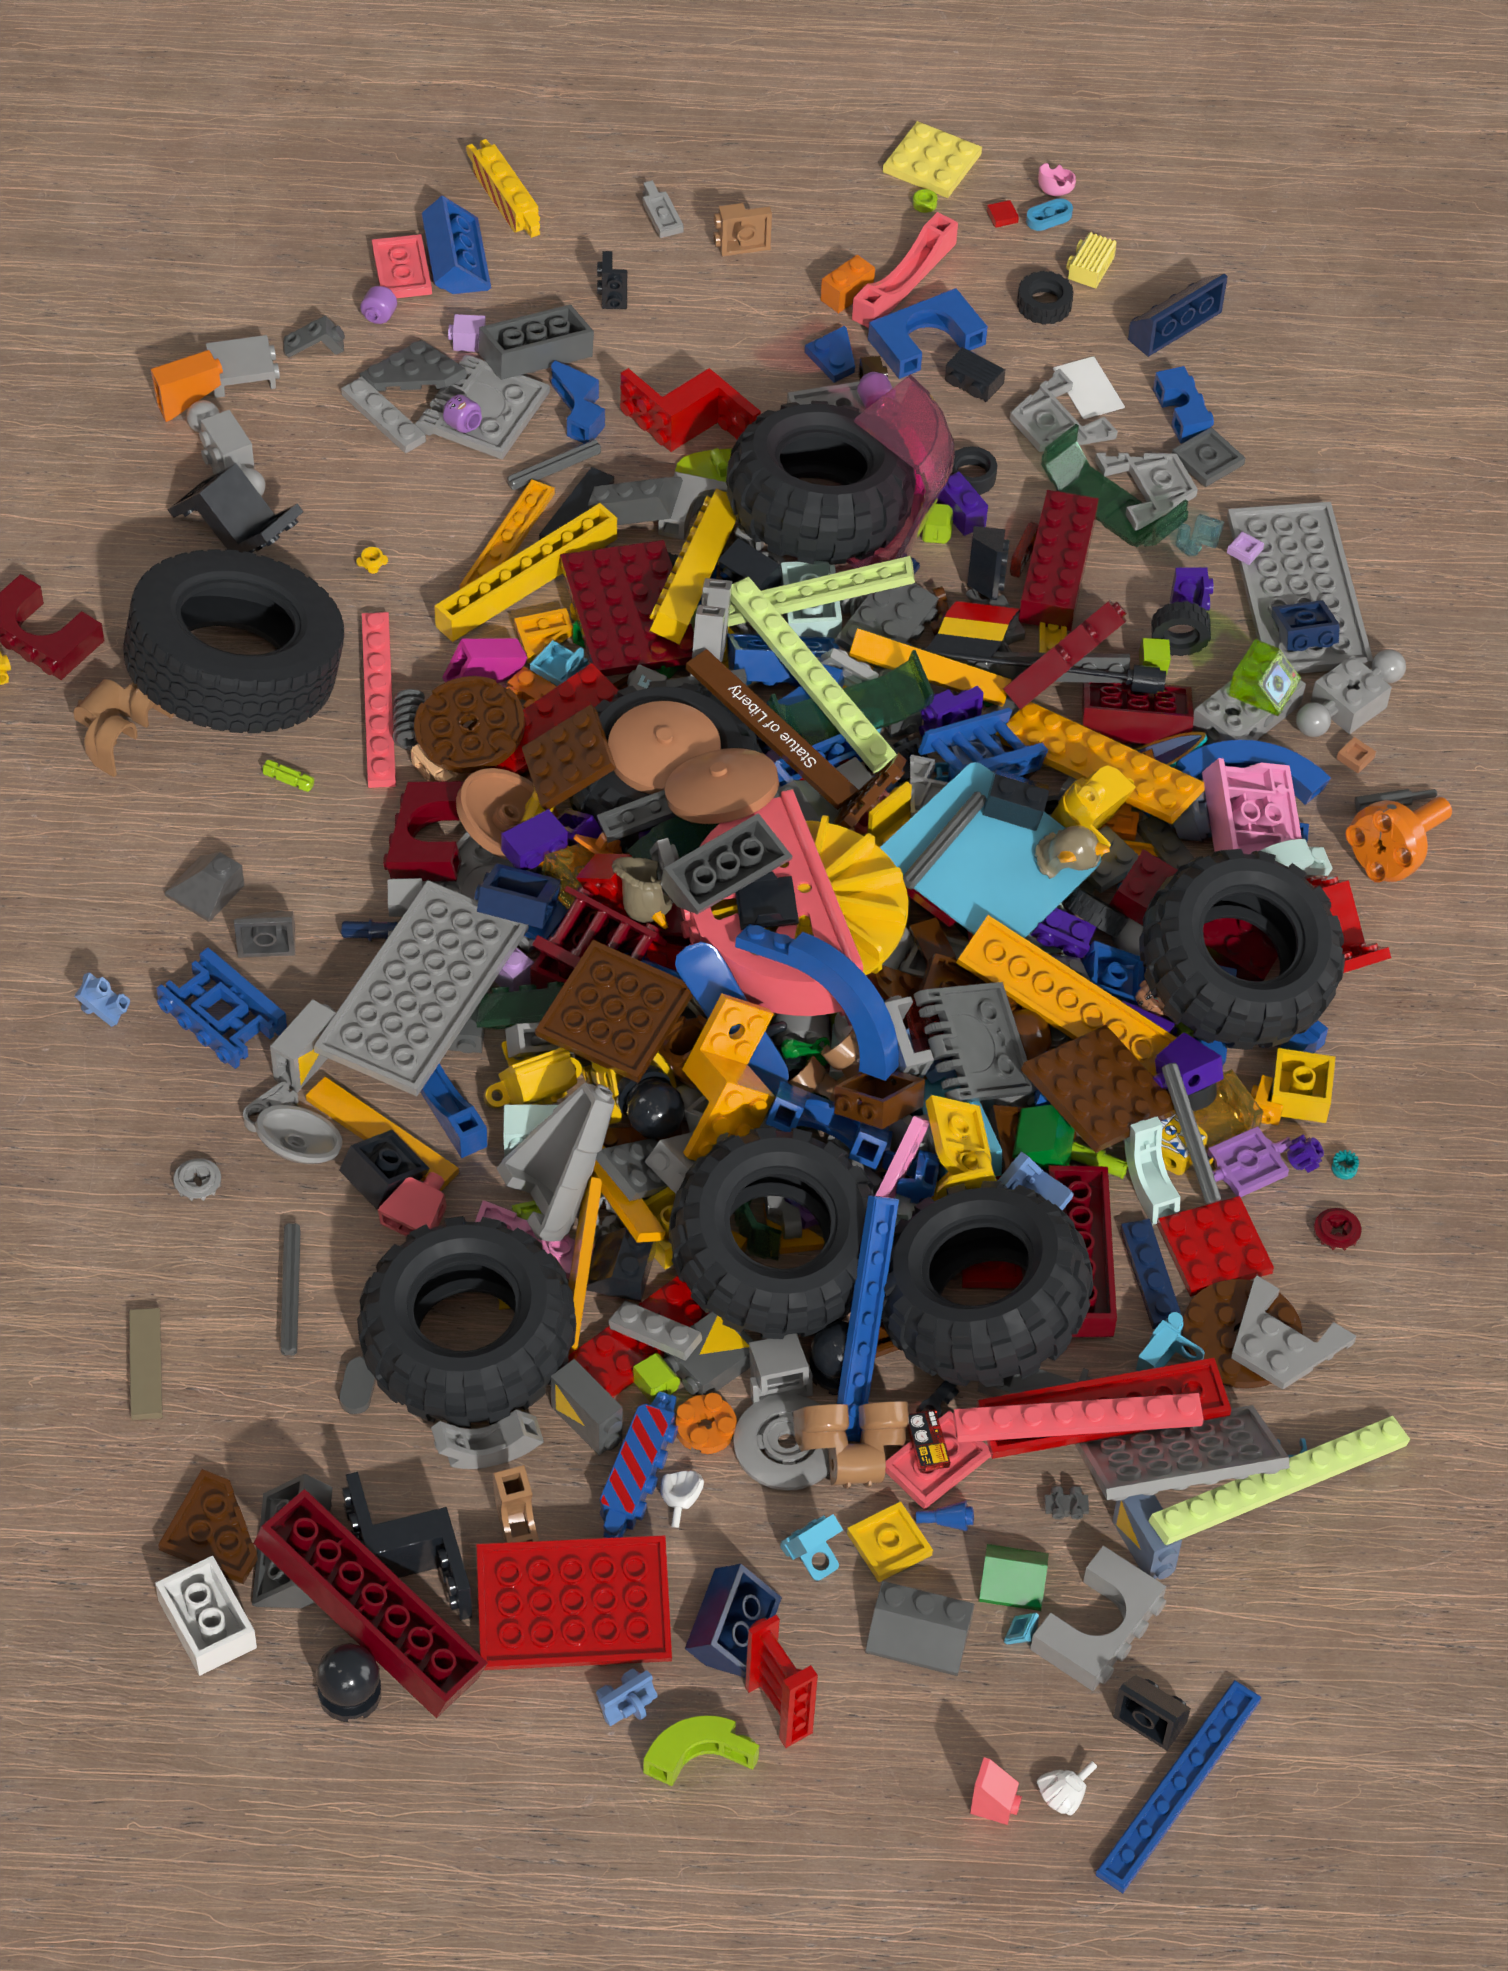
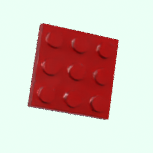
M1240 1196L1158 1218L1157 1226L1190 1297L1197 1295L1209 1285L1230 1279L1251 1280L1256 1276L1262 1277L1273 1274L1274 1266Z

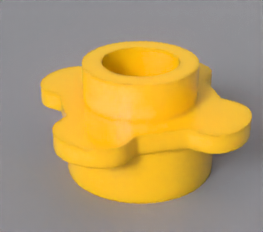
M368 547L362 551L361 557L357 558L356 563L359 567L366 568L369 573L375 574L382 565L388 563V557L383 555L379 548Z

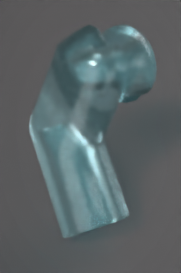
M1181 524L1178 526L1176 546L1189 557L1197 556L1202 549V544L1200 541L1196 544L1197 539L1190 540L1191 527L1187 524Z

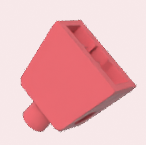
M430 1172L423 1183L412 1177L406 1178L379 1207L380 1224L406 1237L410 1232L427 1224L429 1229L439 1226L447 1206L445 1195L439 1191L445 1182L444 1179L434 1172Z

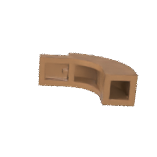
M522 1465L495 1472L493 1474L494 1496L504 1543L539 1541L532 1511L533 1494L525 1466Z

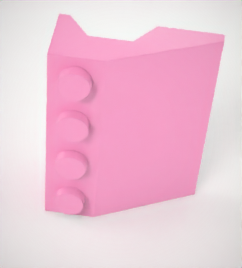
M1218 758L1202 772L1214 852L1242 849L1243 854H1251L1253 851H1260L1280 842L1302 839L1289 765L1259 763L1246 768L1225 766L1224 759Z

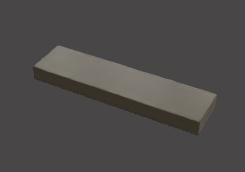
M160 1308L129 1310L132 1420L163 1418Z

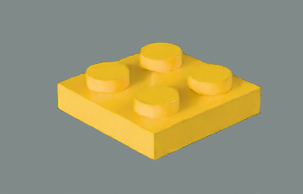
M901 1501L847 1528L848 1537L878 1582L932 1556L933 1553L932 1547Z

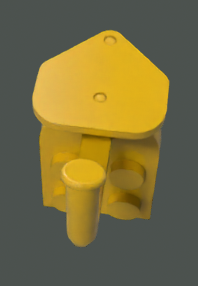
M931 1095L925 1103L935 1149L940 1162L948 1171L936 1183L935 1193L931 1198L934 1201L947 1196L946 1188L963 1183L968 1190L981 1188L983 1181H996L991 1165V1153L980 1106Z

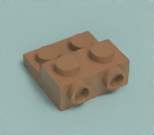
M743 203L719 206V213L714 214V225L718 231L713 232L715 247H719L722 256L771 250L772 212L770 206L745 210Z

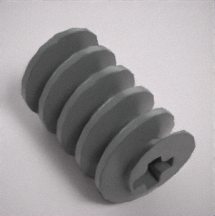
M402 690L395 695L393 700V740L397 746L406 750H411L412 747L418 744L414 731V720L421 702L423 704L425 702L424 693L419 690Z

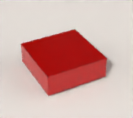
M1011 200L987 205V213L995 228L1018 223L1019 216Z

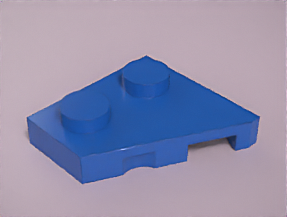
M845 326L805 345V353L833 383L855 373L854 358L848 331Z

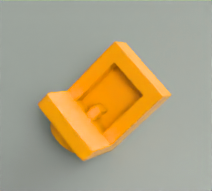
M1262 1075L1259 1086L1253 1085L1249 1101L1254 1102L1251 1119L1258 1120L1263 1124L1278 1126L1283 1105L1268 1101L1273 1078Z

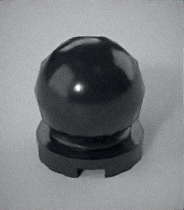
M649 1065L639 1083L626 1077L619 1081L617 1085L619 1095L617 1096L616 1105L624 1115L629 1117L632 1128L644 1137L658 1139L668 1137L680 1128L685 1116L684 1102L680 1092L672 1087L670 1079L664 1070L658 1066Z
M835 1320L829 1323L825 1328L817 1332L811 1343L810 1370L812 1381L816 1386L819 1384L822 1388L829 1390L831 1395H838L849 1321Z
M352 1643L334 1646L322 1656L316 1670V1683L318 1685V1698L323 1711L331 1718L342 1722H348V1719H357L362 1716L366 1718L373 1713L381 1700L380 1668L374 1656L365 1647Z

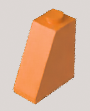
M210 350L151 369L156 403L165 422L171 421L193 403L199 401L221 385L220 374L223 373V369L219 359H214Z

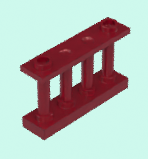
M566 886L564 891L575 899L553 937L550 936L546 940L537 935L532 945L543 954L574 970L607 917L620 923L608 942V947L618 950L630 929L642 935L630 957L639 961L642 960L652 941L664 947L668 942L660 936L662 931L647 922L643 926L593 900L594 895L582 887H579L576 891ZM586 905L596 910L597 913L576 948H572L569 952L563 949L565 945L563 941Z

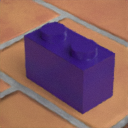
M960 472L937 482L936 504L949 505L952 508L953 524L963 536L973 533L974 526L986 527L988 504Z
M548 809L501 833V851L515 868L525 871L533 869L541 862L553 856H558L567 849L568 831Z

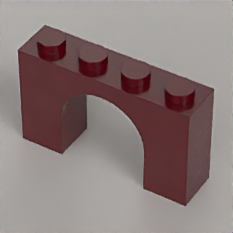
M20 574L0 592V643L6 649L20 654L25 661L39 666L46 674L53 675L62 680L104 642L102 623L81 611L61 630L55 633L34 635L24 631L21 628L23 622L39 609L44 602L41 586Z
M464 781L407 782L405 793H402L400 797V811L395 815L394 833H391L389 836V851L384 854L383 858L384 869L388 870L391 879L422 878V881H457L462 860L456 841L427 842L417 840L415 836L425 826L434 822L460 821L456 808V797Z

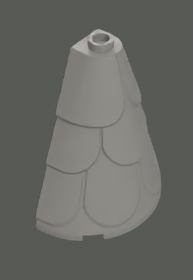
M582 1084L559 1104L548 1118L531 1131L526 1139L504 1157L497 1167L506 1186L530 1193L542 1214L532 1212L527 1220L537 1239L553 1242L560 1241L565 1235H568L575 1222L589 1177L594 1169L597 1153L602 1150L615 1100L612 1097L613 1093L603 1085Z

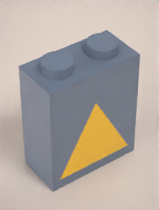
M1140 1494L1128 1496L1125 1500L1116 1501L1112 1522L1139 1568L1154 1579H1165L1176 1569L1182 1539L1165 1545L1149 1523L1153 1513L1163 1510L1155 1495Z

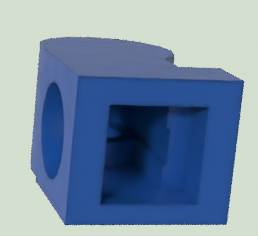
M1317 1020L1307 1031L1294 1035L1289 1042L1281 1044L1280 1048L1315 1053L1325 1044L1328 1028Z

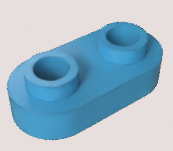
M1054 199L1034 206L1027 211L1026 224L1033 230L1042 231L1068 222L1072 218L1073 205L1066 199Z

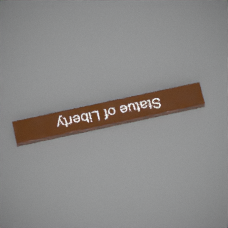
M705 649L686 663L687 671L834 808L840 809L858 795L859 789L708 649Z

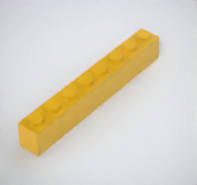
M717 488L712 498L706 496L701 507L702 511H699L693 524L694 526H692L686 539L687 541H685L672 569L676 574L670 573L664 586L668 589L663 588L657 601L661 606L656 604L650 616V619L654 620L650 631L677 644H680L700 601L705 578L710 579L737 520L727 493Z
M601 503L592 507L434 605L436 627L450 641L454 642L561 575L563 571L560 564V554L602 549L617 540V517Z

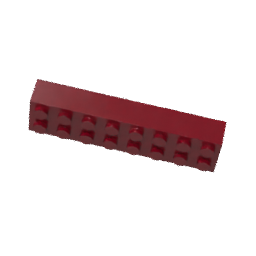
M302 1490L261 1526L253 1544L360 1646L365 1647L374 1656L375 1660L436 1719L479 1679L488 1662L308 1491Z

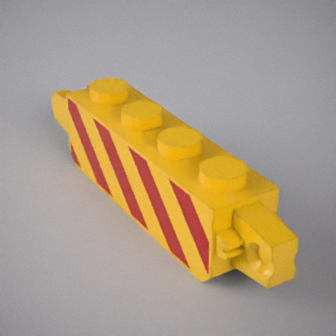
M487 139L480 141L481 149L478 150L473 144L467 145L466 151L473 163L475 177L513 232L525 230L531 238L540 235L538 205L495 144L491 145Z

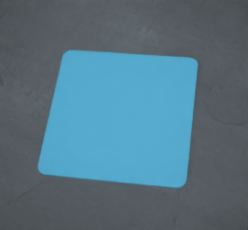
M976 762L967 765L880 847L891 858L896 867L901 869L903 875L974 792H980L987 799L994 774L992 771ZM984 805L914 889L973 935H975L985 918L989 915L1018 935L1026 938L1037 927L1038 923H1041L1100 865L1101 856L1100 861L1094 868L1080 871L1064 868L1055 877L1049 879L1047 875H1043L1039 871L1037 858L1034 855L1035 848L1046 835L1052 832L1057 834L1059 830L1066 828L1044 812L1037 831H1033L984 816Z

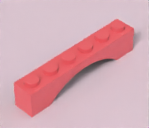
M937 212L923 226L913 246L900 264L882 280L873 284L868 283L853 298L852 320L869 328V322L888 315L956 245L958 222Z

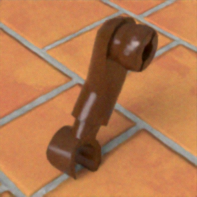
M943 586L931 589L939 598L936 605L939 620L930 622L934 636L938 634L944 617L949 610Z

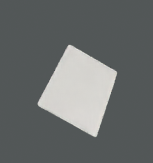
M1095 357L1085 358L1053 368L1054 371L1061 369L1073 382L1072 390L1067 393L1083 419L1125 408Z

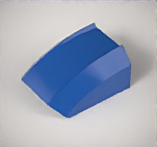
M1094 940L1090 944L1089 951L1081 959L1090 981L1121 1002L1125 1001L1139 1006L1135 995L1141 988L1140 983L1145 980L1144 973L1147 970V967L1143 966L1140 956Z

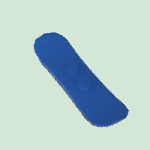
M699 942L689 945L676 956L675 966L677 972L708 1019L722 993L748 1002L723 956L711 944ZM740 1024L732 1026L729 1034L736 1033L740 1029ZM765 1030L747 1065L775 1095L780 1081L787 1083L789 1074L781 1053Z

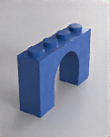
M957 288L869 322L868 341L898 379L921 371L922 351L909 336L914 330L925 327L943 330L952 337L960 349L963 347L969 351L986 345L988 326Z
M780 1081L765 1124L784 1132H791V1129L797 1126H806L820 1130L847 1145L850 1150L849 1159L873 1169L877 1168L888 1142L890 1125L880 1129L835 1114L834 1102Z

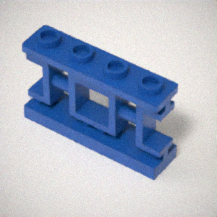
M208 947L200 953L199 962L195 960L191 963L192 972L195 977L180 988L170 980L165 983L166 987L162 984L157 987V1003L161 1010L167 1014L171 1013L183 1029H189L193 1032L203 1046H209L215 1051L221 1062L229 1063L234 1069L240 1066L241 1058L245 1060L248 1057V1048L245 1043L252 1037L262 1032L267 1038L272 1039L274 1033L280 1036L287 1028L286 1013ZM211 978L217 985L207 992L203 987L210 982ZM194 995L198 999L191 1004L190 1009L183 1002ZM222 998L233 1010L217 1021L206 1010ZM250 1011L256 1018L246 1025L242 1020L249 1015ZM233 1028L237 1033L229 1038L230 1042H228L222 1035Z

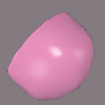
M1044 163L1039 167L1038 183L1045 194L1062 196L1074 189L1076 176L1071 170L1062 168L1060 164L1056 168L1050 169L1049 164Z

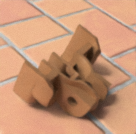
M109 679L102 680L95 688L91 687L90 693L83 700H79L78 705L74 709V719L88 727L84 741L87 756L95 767L113 777L117 775L113 750L117 744L118 736L122 732L135 740L138 738L135 724L119 715L130 717L134 722L147 728L149 726L148 711L151 708L169 718H172L174 714L168 713L160 705H156L149 700L148 695H144L134 682L124 689Z
M853 1028L837 1046L831 1049L826 1045L821 1053L832 1068L842 1070L844 1075L836 1081L828 1075L825 1068L813 1055L809 1058L806 1066L787 1083L835 1102V1086L861 1073L859 1072V1046Z
M880 1402L859 1406V1422L862 1429L860 1443L848 1444L845 1432L849 1427L848 1405L830 1404L803 1407L793 1411L795 1440L801 1452L828 1448L831 1486L843 1485L845 1489H849L851 1484L863 1483L866 1488H869L872 1484L882 1483L886 1470L884 1445L902 1447L905 1443V1427L909 1424L908 1402Z

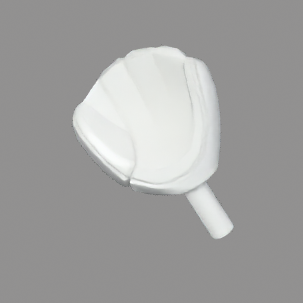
M695 1471L666 1474L661 1480V1496L668 1506L674 1508L671 1524L673 1528H679L682 1509L690 1508L698 1499L703 1489L704 1480Z
M1091 1761L1078 1775L1069 1770H1055L1041 1775L1037 1779V1785L1044 1801L1053 1810L1061 1814L1073 1815L1080 1806L1087 1786L1083 1781L1097 1768V1765Z

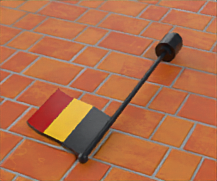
M956 601L947 611L938 634L927 648H921V650L945 658L1027 668L1033 664L1031 662L992 658L1001 646L1009 624L1020 612V609ZM1137 664L1133 665V669H1128L1127 674L1072 667L1067 671L1068 673L1125 679L1126 685H1130V691L1150 694L1164 692L1166 671L1160 670V667Z

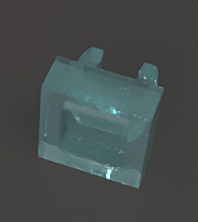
M1199 514L1191 541L1216 548L1224 521Z

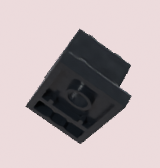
M237 463L203 480L167 509L173 518L181 514L186 517L193 511H198L227 550H238L241 553L243 551L249 553L258 552L266 545L270 546L280 538V533L294 527L299 522L296 518L304 512L297 503L274 514Z
M358 1472L346 1474L347 1487L342 1488L345 1502L343 1506L346 1519L351 1523V1533L398 1578L439 1568L442 1581L447 1583L449 1592H447L451 1611L457 1609L460 1621L472 1618L471 1588L447 1507L373 1525Z

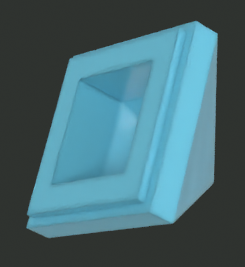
M1037 1613L1015 1616L1004 1639V1643L1008 1645L1032 1642L1033 1634L1037 1631L1039 1615Z

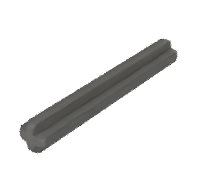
M591 440L509 475L507 483L512 490L519 489L528 485L531 479L535 481L600 454L601 446L597 440Z

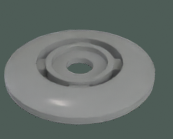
M778 1394L763 1398L751 1405L741 1415L734 1432V1451L742 1469L758 1483L778 1490L803 1489L825 1478L830 1473L828 1448L801 1452L797 1443L794 1447L788 1449L781 1447L778 1443L779 1437L784 1434H790L795 1437L793 1411L820 1404L800 1395ZM764 1449L765 1452H766V1454H767L771 1459H773V1460L776 1461V1462H773V1461H771L770 1459H768V1458L761 1452V1450Z

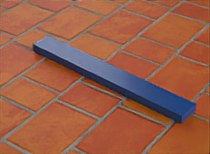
M868 1195L857 1267V1279L855 1281L837 1404L848 1405L849 1427L845 1430L848 1441H861L862 1429L860 1428L858 1407L868 1404L885 1296L884 1286L888 1276L899 1199Z
M1236 1680L1233 1681L1096 1871L1098 1878L1122 1894L1125 1892L1261 1701V1696Z

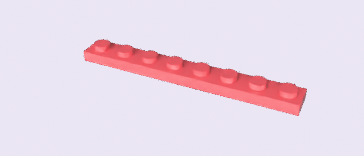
M389 612L362 613L368 788L396 787Z
M1199 1393L954 1409L953 1412L957 1442L1202 1426L1204 1420Z

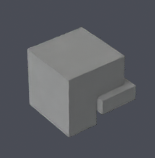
M797 1334L786 1335L784 1339H764L749 1343L752 1404L763 1398L778 1394H794L803 1397L813 1396L812 1373Z

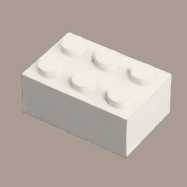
M213 1556L155 1583L158 1601L199 1676L257 1648L255 1631Z

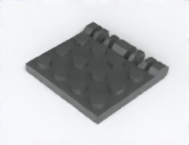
M1003 982L926 989L914 994L916 1005L918 1007L926 1006L919 1010L921 1018L937 1014L939 1016V1023H930L924 1027L925 1034L944 1032L943 1035H937L928 1039L934 1060L952 1058V1060L937 1064V1072H948L955 1069L957 1078H948L941 1082L944 1090L954 1089L944 1094L945 1098L961 1102H973L1030 1095L1037 1091L1036 1086L1021 1071L1027 1058Z

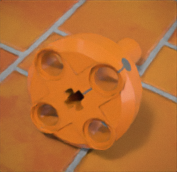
M1436 797L1413 812L1408 807L1395 801H1379L1370 804L1356 814L1351 825L1346 829V839L1351 845L1356 859L1372 881L1377 883L1382 881L1397 882L1413 874L1423 864L1428 849L1426 832L1449 819L1452 815V807L1443 797Z

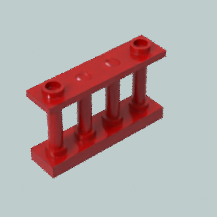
M776 1614L769 1619L762 1618L756 1621L749 1629L745 1689L750 1693L759 1687L762 1688L780 1715L779 1739L784 1747L787 1748L813 1733L818 1675L811 1665L801 1670L797 1669L778 1642L780 1619Z

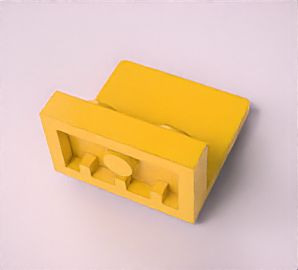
M909 782L894 788L887 798L878 803L868 813L867 832L875 837V844L879 848L911 819L912 785Z

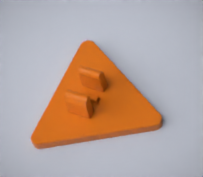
M603 832L598 839L575 834L573 838L594 854H623L622 847L620 846L621 841L618 839L608 843Z

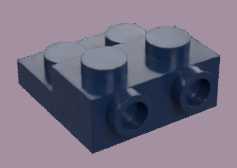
M1323 600L1272 607L1271 617L1279 627V639L1287 650L1304 651L1308 647L1315 646L1327 648L1339 643L1340 624Z

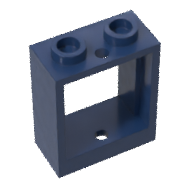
M496 863L491 872H486L483 884H478L474 899L478 901L477 912L543 929L558 905L561 880Z

